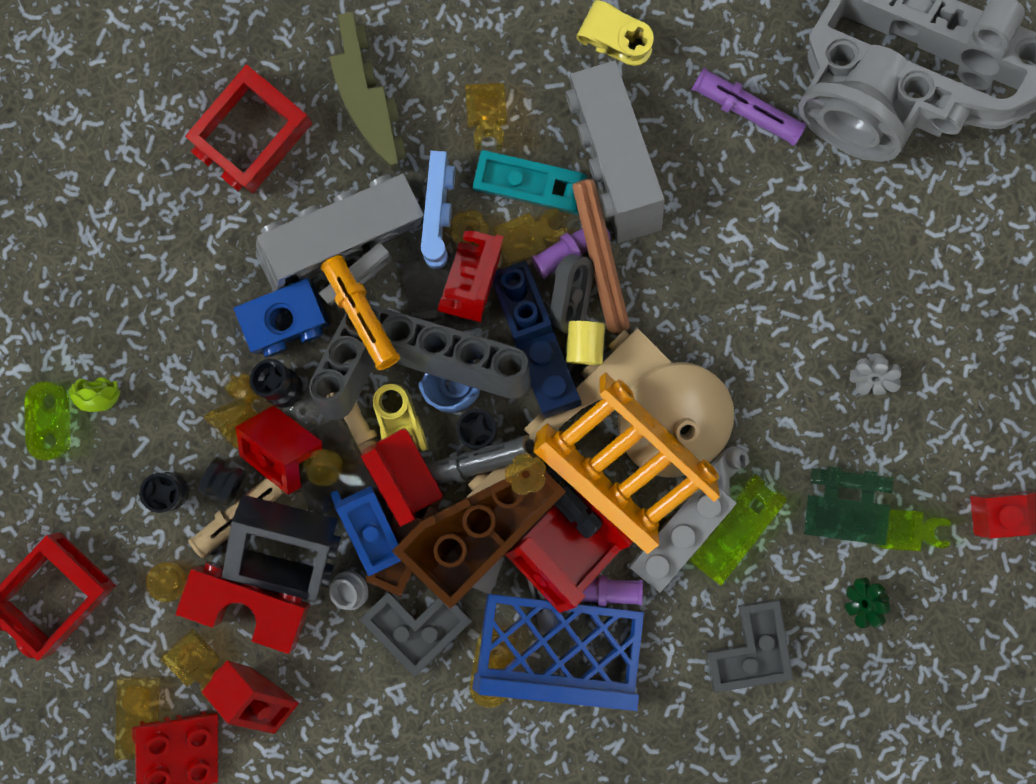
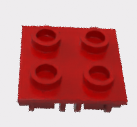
M200 711V714L185 716L184 718L181 715H176V720L164 717V722L145 723L144 721H139V726L131 727L132 741L135 743L136 784L218 783V713L206 714V711Z

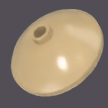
M686 362L669 363L650 370L630 388L634 393V399L700 461L705 459L711 463L726 446L733 429L734 406L731 395L724 383L708 369ZM619 414L618 433L620 435L631 424ZM685 425H690V430L686 434L681 435V428ZM642 437L626 451L631 460L639 467L643 466L660 452L645 437ZM673 463L657 474V476L661 477L686 476Z

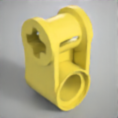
M600 0L593 2L576 36L577 40L586 46L590 43L596 47L595 51L607 54L631 66H640L648 61L652 53L654 41L653 31L650 26L621 12L611 4ZM636 38L642 40V45H637L635 50L629 48V42L633 43Z
M386 384L378 388L374 393L373 408L380 426L381 438L383 439L402 428H406L409 434L412 435L417 448L421 449L422 452L428 450L425 434L419 417L416 415L408 390L399 384ZM389 390L397 391L403 400L400 410L394 413L387 411L382 405L383 395Z

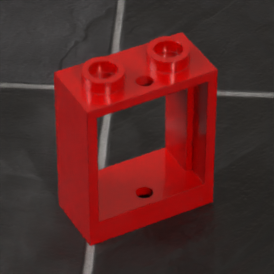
M246 64L185 137L195 145L190 152L208 167L213 162L218 164L225 170L220 177L236 191L239 192L244 186L253 194L313 123L306 113ZM250 90L287 123L245 173H243L205 140L244 94Z
M61 532L46 535L0 584V630L6 631L17 641L16 647L22 654L40 661L52 655L117 585ZM47 560H50L87 596L84 602L50 638L9 601Z

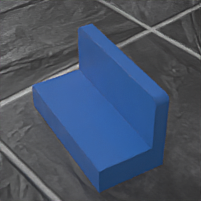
M371 486L344 499L341 498L338 490L330 493L336 511L368 576L401 561L392 552L398 545V542Z

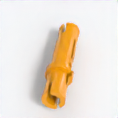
M336 255L323 262L320 269L324 272L336 293L334 300L338 307L345 309L359 337L372 357L377 370H384L393 366L401 357L394 349L380 321L365 298L367 291L363 284L356 282L342 255Z

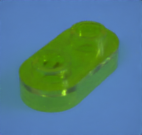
M46 381L35 383L28 389L24 399L26 447L28 452L36 459L56 460L65 455L70 447L69 396L64 387L57 383ZM49 394L55 399L54 406L50 409L44 405V399ZM50 433L56 438V443L52 448H49L45 443V438Z

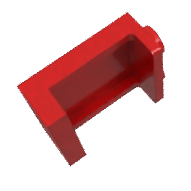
M573 487V491L589 507L586 511L589 514L593 511L602 521L601 528L589 538L583 537L575 528L578 524L575 521L570 523L553 505L505 554L559 613L576 608L586 597L583 591L621 550L630 547L633 543L627 535Z

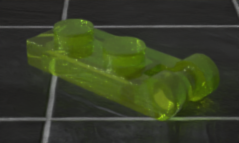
M754 474L742 488L735 499L737 504L688 560L720 586H722L787 501V497L779 491L773 492L764 485L765 480L757 474ZM754 498L764 504L759 514L748 507Z

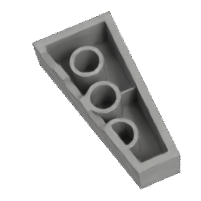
M616 60L571 73V90L565 91L571 114L578 113L581 124L577 125L579 139L583 148H589L592 158L588 160L590 171L595 183L599 182L602 191L600 195L602 207L606 218H610L617 243L661 231L665 199Z
M402 173L393 178L390 174L380 176L370 182V188L356 193L355 189L345 191L333 199L335 203L320 208L319 205H313L297 214L298 218L284 224L282 220L263 227L260 230L261 234L257 236L256 257L273 292L286 287V283L296 278L299 280L306 278L311 280L319 276V273L322 272L320 267L323 262L333 256L342 255L345 262L363 252L362 245L368 243L370 249H372L379 242L383 244L419 226L424 218V214L404 174Z

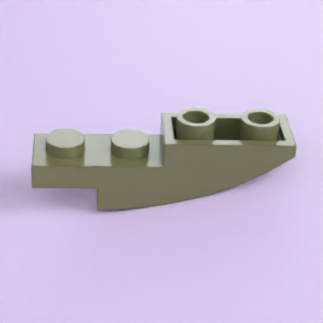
M353 12L339 14L337 16L344 54L329 56L340 95L356 127L375 154L393 172L402 171L400 160L407 159L402 135L395 136L392 122L399 121L395 97L387 98L383 86L370 88L377 86L372 62L365 63L362 49L369 48L365 24L358 25Z

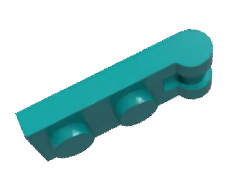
M481 150L472 188L473 191L579 215L572 187L574 183L588 179V176L577 171ZM555 182L566 185L564 196L552 194Z

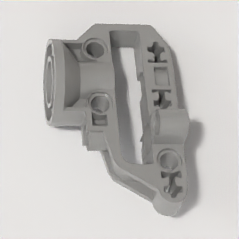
M830 0L810 34V49L808 50L807 60L814 79L798 104L800 116L813 133L846 154L863 160L878 162L895 159L915 127L938 137L941 136L942 132L951 135L958 134L964 124L987 129H1003L1036 112V32L1020 26L1025 16V9L1017 0H989L984 11L958 0ZM842 17H846L889 35L891 32L918 44L917 48L960 65L957 76L964 84L912 63L890 48L881 45H870L835 30V27ZM1022 60H1030L1034 64H1026ZM835 61H844V62H846V63H848V64H847V65H844V66H840V65H836V64L833 63V62H835ZM998 81L1018 91L1009 98L999 99L978 90L990 89L993 82ZM915 92L920 94L922 97L913 98L907 95V93Z

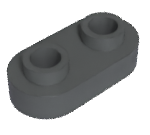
M573 253L565 256L556 268L554 290L549 307V319L552 327L567 334L569 321H585L594 276L592 261L587 257Z

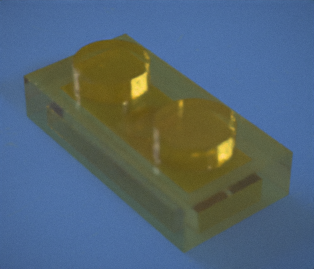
M120 677L117 679L115 759L135 760V743L132 741L131 727L139 726V721H144L145 723L159 721L160 678Z

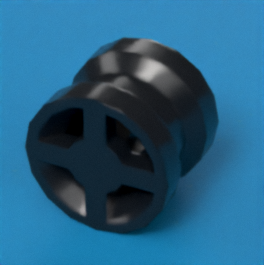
M216 457L206 469L199 483L198 492L204 495L213 494L218 497L220 503L228 506L238 493L245 479L246 471L241 468L232 469L226 465L224 459Z

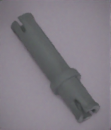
M524 435L510 441L486 446L470 452H464L463 450L455 451L450 454V457L427 462L426 464L437 484L442 485L451 481L463 483L469 481L472 476L502 469L518 463L530 462L535 459L536 454L534 453L533 440L529 439L530 436Z

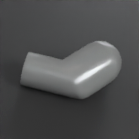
M733 446L724 449L711 463L719 475L718 486L730 496L729 479L740 468H745L749 462L747 452L742 448Z

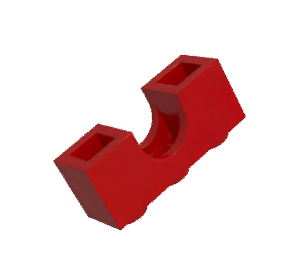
M206 562L205 566L199 565L190 570L175 615L214 628L222 623L225 611L231 603H241L252 610L256 619L252 642L286 654H290L296 648L311 603L302 601V598L223 579L224 566L217 563Z

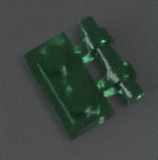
M829 466L828 470L812 468L811 484L825 485L824 497L808 495L804 535L887 545L891 505L876 504L875 496L876 491L893 493L894 477L878 476V471L865 470L864 474L843 472L841 467ZM840 487L862 490L861 502L838 499Z

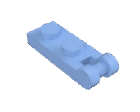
M431 150L421 251L426 264L430 268L441 269L448 261V254L442 237L443 227H450L452 205L446 203L447 189H454L455 166L449 165L447 152Z

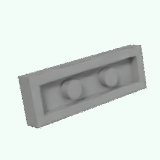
M719 487L720 497L713 502L701 489H698L681 503L659 529V546L649 554L642 550L630 564V569L661 593L737 504L736 500Z

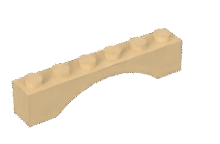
M638 328L631 335L624 330L608 345L613 352L603 361V365H588L580 373L585 380L576 389L582 406L544 419L540 413L524 430L529 434V439H532L535 445L536 432L548 423L554 430L558 431L567 420L581 409L602 399L599 395L600 376L605 372L615 381L620 379L631 388L644 374L656 367L669 364L671 361ZM536 454L533 461L518 463L494 470L491 473L478 474L468 484L473 491L467 498L538 463L540 457Z

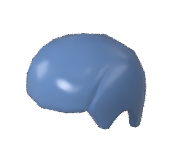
M471 360V361L468 362L467 364H475V363H474L473 360ZM427 373L424 374L422 381L419 382V389L425 401L441 412L458 413L466 410L476 401L480 393L479 389L450 381L448 391L446 387L447 379Z

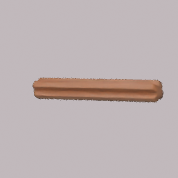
M584 179L574 183L572 188L589 257L594 266V277L607 329L612 334L628 330L630 323L596 183L593 179Z

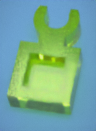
M880 508L877 547L881 549L921 552L922 540H924L930 546L947 548L950 546V542L937 540L934 531L940 525L951 526V521L945 518L933 517L923 523L924 512Z

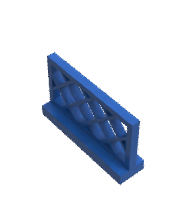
M487 593L477 673H474L472 689L479 695L637 711L639 694L635 693L644 612L579 604L576 608L567 610L571 613L563 618L548 600ZM496 603L512 605L521 617L504 632L494 621ZM519 606L533 608L525 614ZM541 609H550L559 623L541 636L529 619ZM585 613L589 614L598 627L580 640L569 626V623L579 614ZM597 615L610 617L602 622ZM618 618L632 619L630 636L618 644L607 628ZM525 623L537 638V641L523 653L519 654L507 637ZM564 628L576 645L562 657L558 658L547 644V641ZM494 629L499 636L491 641ZM600 633H603L614 649L597 663L585 646ZM503 641L515 656V659L503 669L489 668L490 651ZM543 646L554 663L544 672L535 673L524 660L539 647ZM629 646V651H628V656H627L626 653H625L623 650H625V649ZM581 650L593 667L581 677H573L563 664ZM618 655L627 665L625 682L611 681L602 669ZM519 664H521L525 671H517L513 669ZM559 668L565 676L552 673ZM598 672L603 680L591 679V677Z

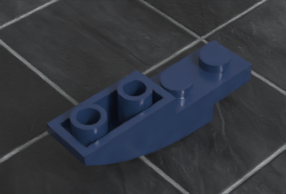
M524 260L497 270L493 285L515 345L527 356L532 381L531 387L543 418L547 419L582 406L581 399L559 347L551 321L527 261Z

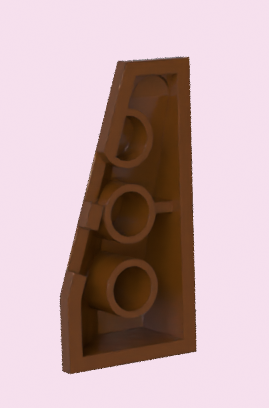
M535 463L421 521L392 552L451 609L566 491L538 463Z

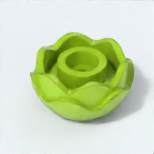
M99 377L92 382L80 378L69 388V396L72 402L80 410L87 412H100L111 409L121 394L117 381L111 383L110 380L104 377Z

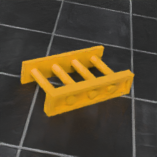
M605 372L600 376L599 395L602 399L564 432H557L548 423L536 432L534 453L646 554H649L659 546V521L698 489H701L713 502L720 497L718 487L719 475L707 460L703 459L700 461L644 409L634 399V393L625 382L620 379L615 381ZM614 410L631 424L629 428L593 458H585L575 449L574 444ZM642 437H645L660 451L621 484L618 482L612 483L603 473L605 468ZM671 463L687 476L684 481L649 509H641L631 499L634 493Z

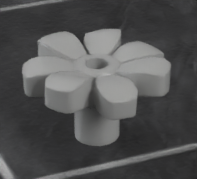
M872 354L869 360L862 358L857 361V369L850 371L849 379L851 382L856 383V391L862 395L868 394L871 388L874 395H884L887 390L896 392L901 387V380L899 378L902 373L898 364L888 365V360L882 354Z

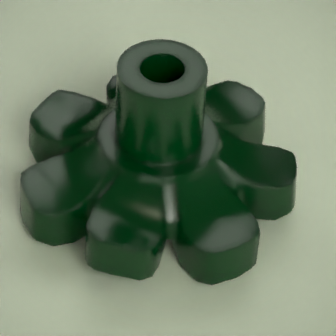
M866 577L856 579L854 585H849L846 590V596L852 600V602L846 603L844 606L850 616L857 614L854 622L856 626L862 629L868 628L870 624L874 628L884 625L886 619L883 614L890 612L889 597L885 593V588L881 583L871 585Z

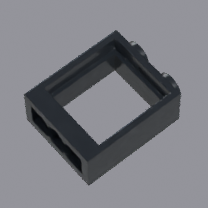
M242 494L231 522L222 578L316 602L320 586L328 588L334 564L327 563V560H335L341 536L334 535L338 519ZM251 535L318 551L314 567L250 551Z

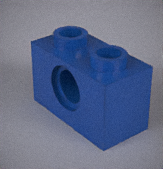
M308 278L233 308L250 352L255 354L263 353L265 358L286 351L287 347L285 344L300 338L301 343L315 340L324 335L323 328L331 326L315 285ZM289 310L293 315V323L289 329L279 331L275 323L276 317L280 312Z

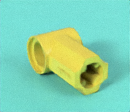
M569 321L566 342L567 363L603 365L605 323Z

